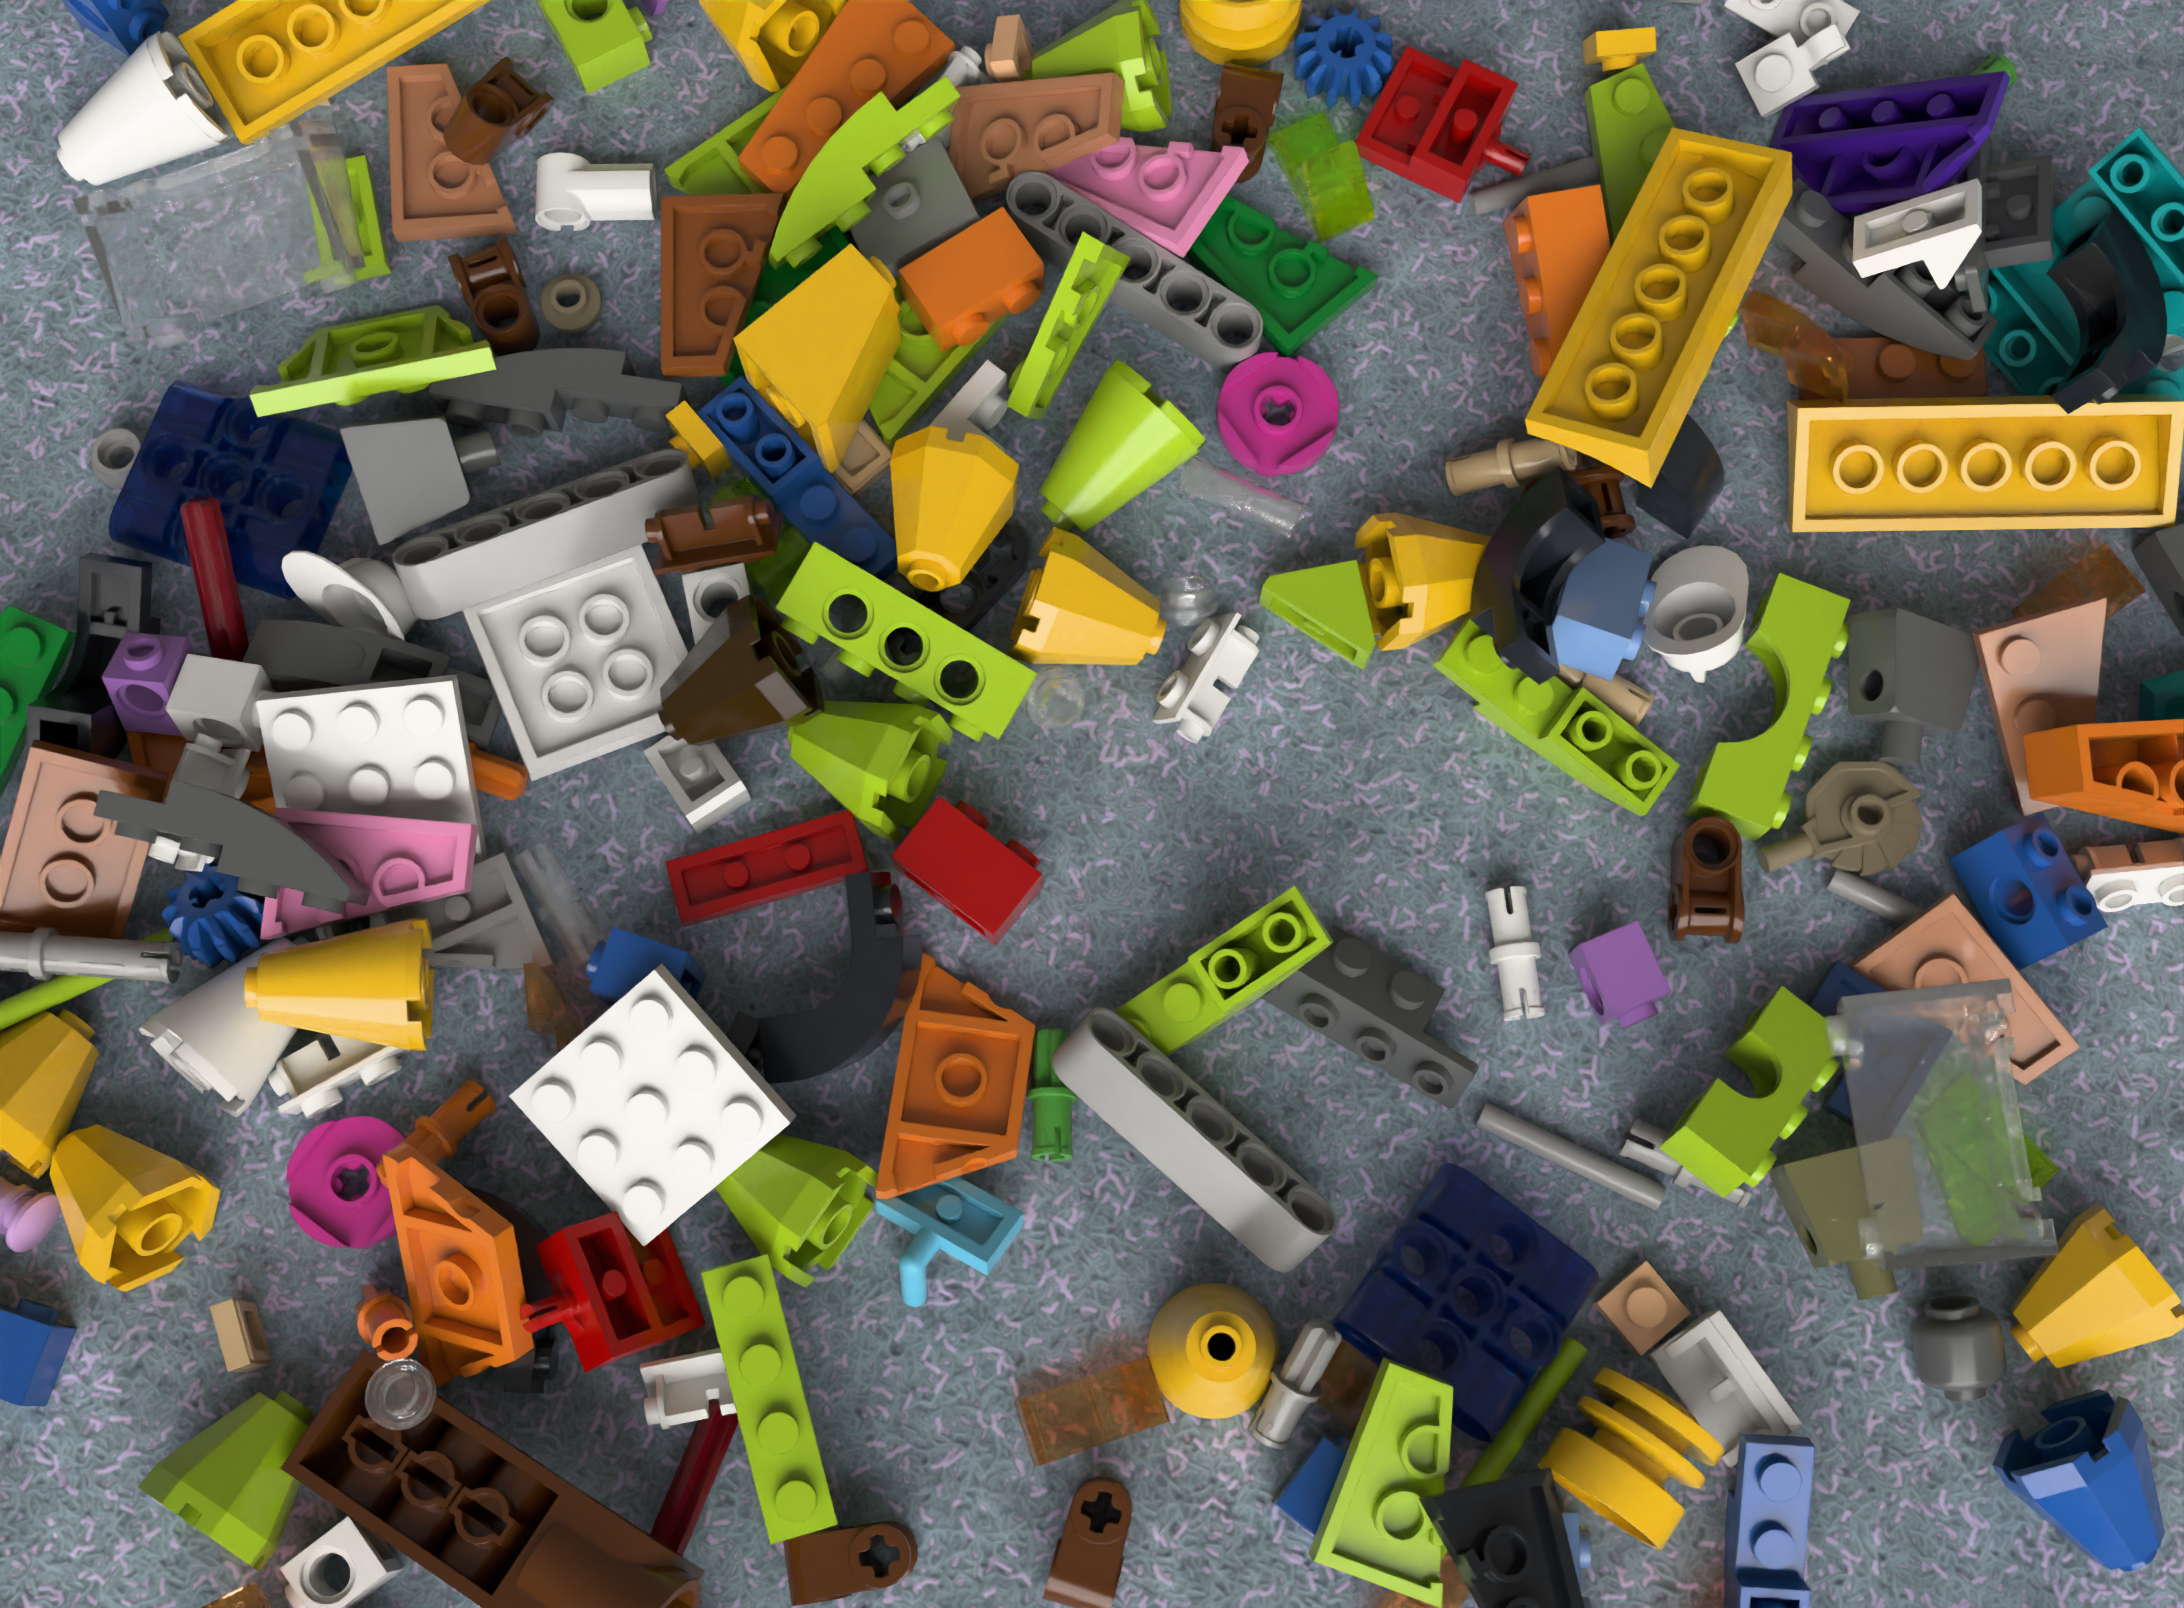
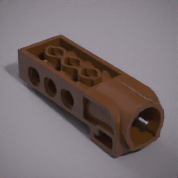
M363 1349L280 1468L482 1608H700L702 1604V1586L699 1579L705 1570L634 1523L612 1511L395 1366L366 1349Z

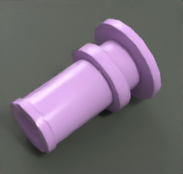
M0 1175V1234L6 1235V1244L14 1252L22 1253L29 1251L46 1237L56 1223L61 1212L57 1195L48 1191L38 1194L37 1190L26 1184L16 1186Z

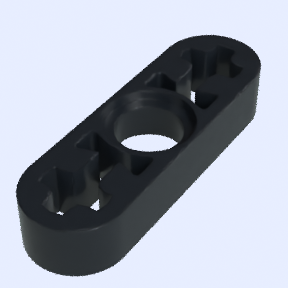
M1007 524L1003 526L991 544L993 543L998 548L1004 547L1007 543L1012 544L1011 551L1014 563L1009 566L1007 563L999 561L987 573L988 582L994 584L991 589L986 588L982 579L971 570L968 572L960 584L970 587L977 595L976 604L969 612L964 614L948 612L941 604V597L946 589L935 592L923 591L915 601L926 608H931L933 612L970 632L1025 573L1029 562L1026 538L1017 528ZM988 548L974 564L978 573L990 561ZM901 627L893 630L888 635L889 651L895 663L906 664L912 662L920 652L918 650L913 651L909 656L904 653L906 643L903 635L910 632L918 636L913 629Z

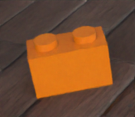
M1003 206L898 270L903 298L942 353L957 344L959 346H967L977 341L986 333L989 324L1008 312L1014 315L1027 310L1039 299L1041 292L1045 290L1044 263Z

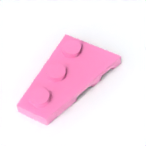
M1119 137V141L1044 174L1059 181L1167 251L1184 257L1249 163L1244 147L1223 146L1221 152L1194 150L1192 143L1170 141L1168 148L1135 145L1133 138Z
M276 807L275 816L294 825L324 846L353 873L370 895L367 906L345 901L342 914L303 906L301 902L304 892L280 887L277 899L265 897L260 938L270 940L470 892L478 826L468 823Z

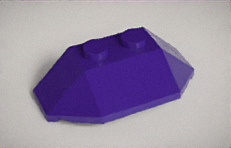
M2006 71L1804 96L1784 107L1769 148L1792 152V181L1795 182L1798 178L1802 180L1813 191L1822 194L1839 213L1885 208L1947 188L1964 172L1992 132L2011 78Z

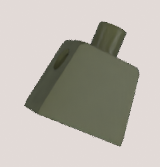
M1905 1135L1782 1164L1769 1170L1770 1179L1814 1269L1847 1262L1858 1301L1898 1291L1887 1252L1917 1245L1920 1242L1909 1148Z

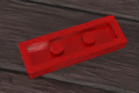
M849 810L665 862L680 921L684 927L845 881V875L869 872L855 818Z

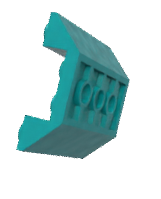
M2138 127L2091 167L2087 172L2092 178L2054 209V259L1989 269L1987 311L1999 322L1983 344L1984 352L2020 396L2052 395L2077 357L2080 346V331L2076 315L2063 291L2046 273L2069 239L2114 208L2134 230L2154 265L2166 304L2167 335L2173 334L2184 339V175L2143 127ZM2159 362L2156 368L2121 388L2116 394L2166 393L2184 400V365L2179 369H2170L2164 367Z

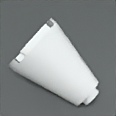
M158 31L154 35L149 36L59 132L58 141L61 147L57 149L56 153L62 166L75 180L81 181L85 179L92 185L97 186L224 144L236 134L215 98H212L209 89L202 80V76L181 41L172 33L165 31L161 34Z
M283 936L274 939L155 1013L139 1028L142 1035L155 1038L150 1045L202 1094L204 1089L209 1091L213 1087L224 1098L218 1106L236 1118L249 1108L276 1065L275 1063L279 1060L298 1029L261 1021L257 1008H247L244 994L247 967H257L262 953L309 943L302 936H298L293 942Z

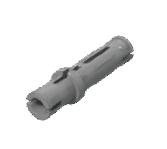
M39 927L33 933L0 931V971L28 972L35 980L49 981L57 974L157 981L174 984L179 979L180 972L178 970H170V966L182 967L183 963L182 949L180 943L176 941H169L167 943L60 935L54 928Z

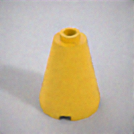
M411 918L262 953L257 967H247L244 982L247 1008H257L260 1020L410 1051H428L429 1046L426 1038H431L433 1026L434 969H429L428 958H422V949H433L430 922L427 918Z
M1205 1283L1189 1287L1177 1293L1160 1309L1149 1332L1147 1358L1156 1386L1174 1406L1197 1417L1219 1419L1231 1417L1248 1410L1265 1395L1272 1384L1270 1377L1272 1369L1275 1365L1279 1364L1280 1346L1277 1330L1270 1315L1253 1296L1230 1285ZM1216 1333L1223 1334L1231 1341L1233 1348L1231 1357L1228 1360L1218 1361L1209 1354L1208 1341L1212 1335Z

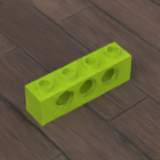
M536 0L587 95L651 64L644 43L652 40L653 37L637 6L627 10L622 0ZM603 13V15L597 19L585 20L588 16L592 14Z
M817 542L813 543L775 608L786 615L780 625L784 629L812 645L815 644L820 635L842 648L836 659L868 678L875 668L881 670L897 680L892 692L912 704H918L926 708L929 701L932 700L952 712L947 724L977 742H980L985 732L998 740L1000 739L1038 674ZM845 594L859 597L866 607L864 623L858 629L850 632L838 630L829 619L831 603L837 597ZM901 627L913 629L921 641V649L918 656L912 662L906 664H898L891 661L885 652L887 636L893 630ZM956 660L968 662L975 672V683L972 689L961 696H952L945 693L940 683V676L944 667Z

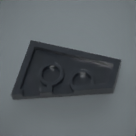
M1551 1468L1536 1469L1419 1498L1479 1608H1585Z

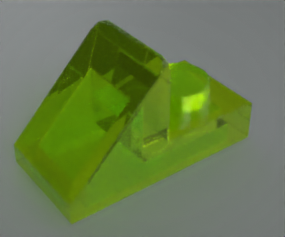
M1323 112L1269 134L1268 145L1320 243L1374 220L1375 215L1357 146L1353 139L1340 144Z

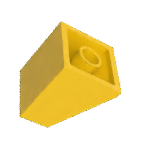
M851 243L733 338L748 383L818 454L824 468L830 474L839 468L902 340L898 314L901 313V309L894 297L893 288L896 287L894 277L877 257L871 256L869 259H866Z

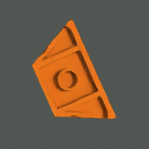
M922 953L918 985L904 1019L875 1190L876 1198L887 1200L1017 1158L1036 1025L1010 1008L1005 1009L997 1006L992 1002L989 994L971 982L967 981L966 984L960 982L936 966L935 959L926 953Z
M402 1143L383 1154L413 1322L418 1334L417 1343L425 1386L435 1389L457 1376L463 1375L464 1378L482 1372L489 1366L496 1368L516 1361L533 1349L534 1344L532 1333L527 1332L523 1327V1324L528 1322L529 1318L520 1320V1308L527 1302L513 1224L412 1146Z

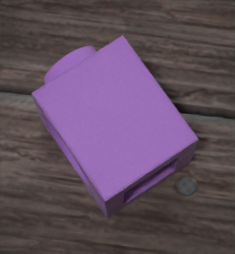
M136 632L125 633L102 675V680L125 731L183 736L165 707L187 653L194 654L188 637Z
M1638 920L1583 942L1568 954L1600 1025L1618 1018L1622 1029L1651 1018L1659 1013L1654 1003L1672 992Z

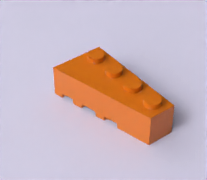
M1600 184L1527 196L1502 222L1518 286L1520 303L1530 337L1529 353L1531 366L1535 376H1539L1541 386L1611 249Z
M2184 719L2078 724L2023 734L2030 799L2184 835Z

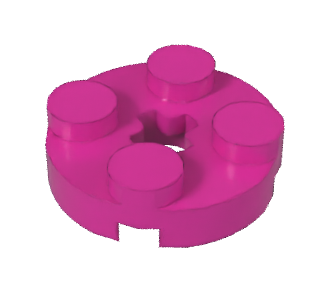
M1264 352L1247 358L1228 374L1217 402V431L1222 444L1236 461L1264 477L1293 474L1312 466L1327 452L1337 430L1339 401L1336 388L1322 368L1313 361L1301 356L1294 360L1289 357H1277L1278 352ZM1271 401L1278 408L1286 404L1289 405L1292 411L1287 418L1288 424L1279 426L1276 423L1269 424L1264 418L1266 417L1267 410L1264 405Z
M370 1116L347 1117L338 1121L331 1120L311 1130L299 1142L287 1165L286 1181L290 1182L289 1196L292 1202L288 1204L292 1217L298 1226L316 1241L337 1248L369 1249L397 1235L389 1189L380 1181L376 1167L383 1160L382 1155L397 1147L407 1136L395 1126ZM365 1166L369 1171L366 1179L370 1185L368 1191L363 1196L354 1194L349 1200H346L341 1195L346 1188L345 1182L340 1179L342 1172L346 1168L357 1172Z

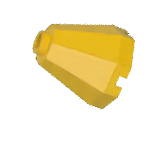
M698 0L707 18L752 80L770 92H778L781 90L780 86H787L791 83L846 4L845 0Z
M933 425L896 440L890 458L898 572L904 575L914 587L929 592L940 591L962 582L1013 515L1018 497V484L1016 485L1019 475V464L985 436L965 432L963 442L946 439L948 428Z
M1397 512L1373 514L1356 532L1354 549L1366 548L1365 562L1358 563L1374 635L1380 634L1382 636L1376 641L1377 647L1381 651L1407 648L1464 620L1470 615L1473 581L1482 555L1492 537ZM1397 606H1401L1403 611L1402 615H1397Z
M1053 527L1044 539L1037 555L1046 558L1044 568L1032 569L1028 577L1010 634V639L1014 641L1008 647L1007 656L1030 664L1137 665L1143 659L1145 653L1155 655L1160 647L1167 626V620L1159 617L1160 601L1078 535Z
M63 1009L57 1017L47 1011L40 1012L0 1033V1152L5 1150L11 1155L6 1160L7 1162L36 1179H39L49 1168L53 1153L56 1151L60 1141L66 1136L99 1055L94 1045L89 1042L95 1031L83 1020L66 1009Z
M99 1124L85 1129H78L66 1135L52 1155L49 1173L79 1263L96 1281L106 1284L108 1280L116 1289L123 1292L132 1290L172 1272L185 1258L173 1251L184 1238L193 1231L200 1242L213 1228L221 1190L204 1173Z
M2095 1203L2074 1218L2010 1308L2019 1323L2010 1328L2009 1331L2034 1363L2047 1356L2057 1369L2167 1338L2184 1328V1307L2180 1305L2181 1300L2133 1240L2126 1233L2121 1235L2112 1224L2115 1220L2098 1203Z

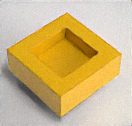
M1655 27L1597 31L1582 41L1585 65L1602 63V73L1605 74L1620 73L1638 65V60H1644L1657 52Z
M685 400L665 415L675 435L668 443L671 448L680 449L687 453L692 470L700 465L713 480L732 465L723 444Z

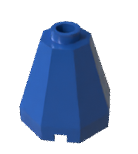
M2095 1390L2054 1402L2040 1412L2050 1422L2043 1429L2025 1441L2019 1428L2003 1438L1992 1465L2006 1488L2094 1562L2110 1570L2119 1568L2122 1571H2134L2146 1566L2155 1558L2165 1530L2143 1422L2128 1399L2118 1396L2115 1404L2108 1392Z

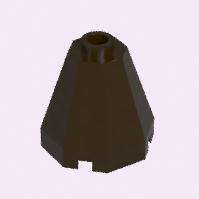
M746 595L726 607L660 688L662 706L658 707V716L666 731L675 740L679 741L684 738L689 745L702 746L804 724L825 711L820 681L812 666L801 672L796 656L804 651L793 633L780 626L783 620L766 600L759 598L755 601L754 596Z

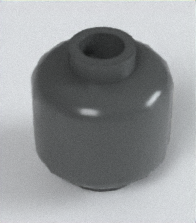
M1969 1296L1940 1297L1926 1302L1923 1305L1924 1312L1914 1318L1909 1329L1915 1368L1919 1379L1926 1386L1943 1390L1945 1398L1951 1401H1972L1983 1398L1987 1394L1986 1387L2000 1381L2007 1371L2002 1330L1998 1317L1991 1310L1980 1307L1978 1299Z

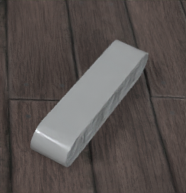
M1027 171L1019 174L1010 182L1006 190L1007 213L1038 255L1065 271L1076 248L1070 241L1075 237L1081 236L1082 232H1085L1131 257L1126 268L1137 267L1147 273L1146 276L1137 280H1130L1121 275L1109 297L1110 301L1223 372L1230 373L1242 361L1259 354L1263 334V319L1259 311L1251 303L1051 176L1039 171ZM1031 204H1038L1047 209L1039 215H1027L1021 211L1025 206ZM1178 299H1187L1194 302L1198 307L1189 312H1180L1173 309L1169 304ZM1227 331H1238L1243 333L1248 338V341L1239 345H1232L1220 338V335Z
M674 448L662 449L413 538L400 545L394 551L392 561L412 613L420 619H438L648 542L645 532V520L655 517L657 510L699 504L702 513H704L687 453Z
M1094 1008L1089 1011L1055 1050L1052 1056V1066L1059 1079L1256 1257L1273 1270L1282 1273L1292 1272L1335 1231L1337 1225L1336 1215L1329 1202L1116 1012L1106 1008Z

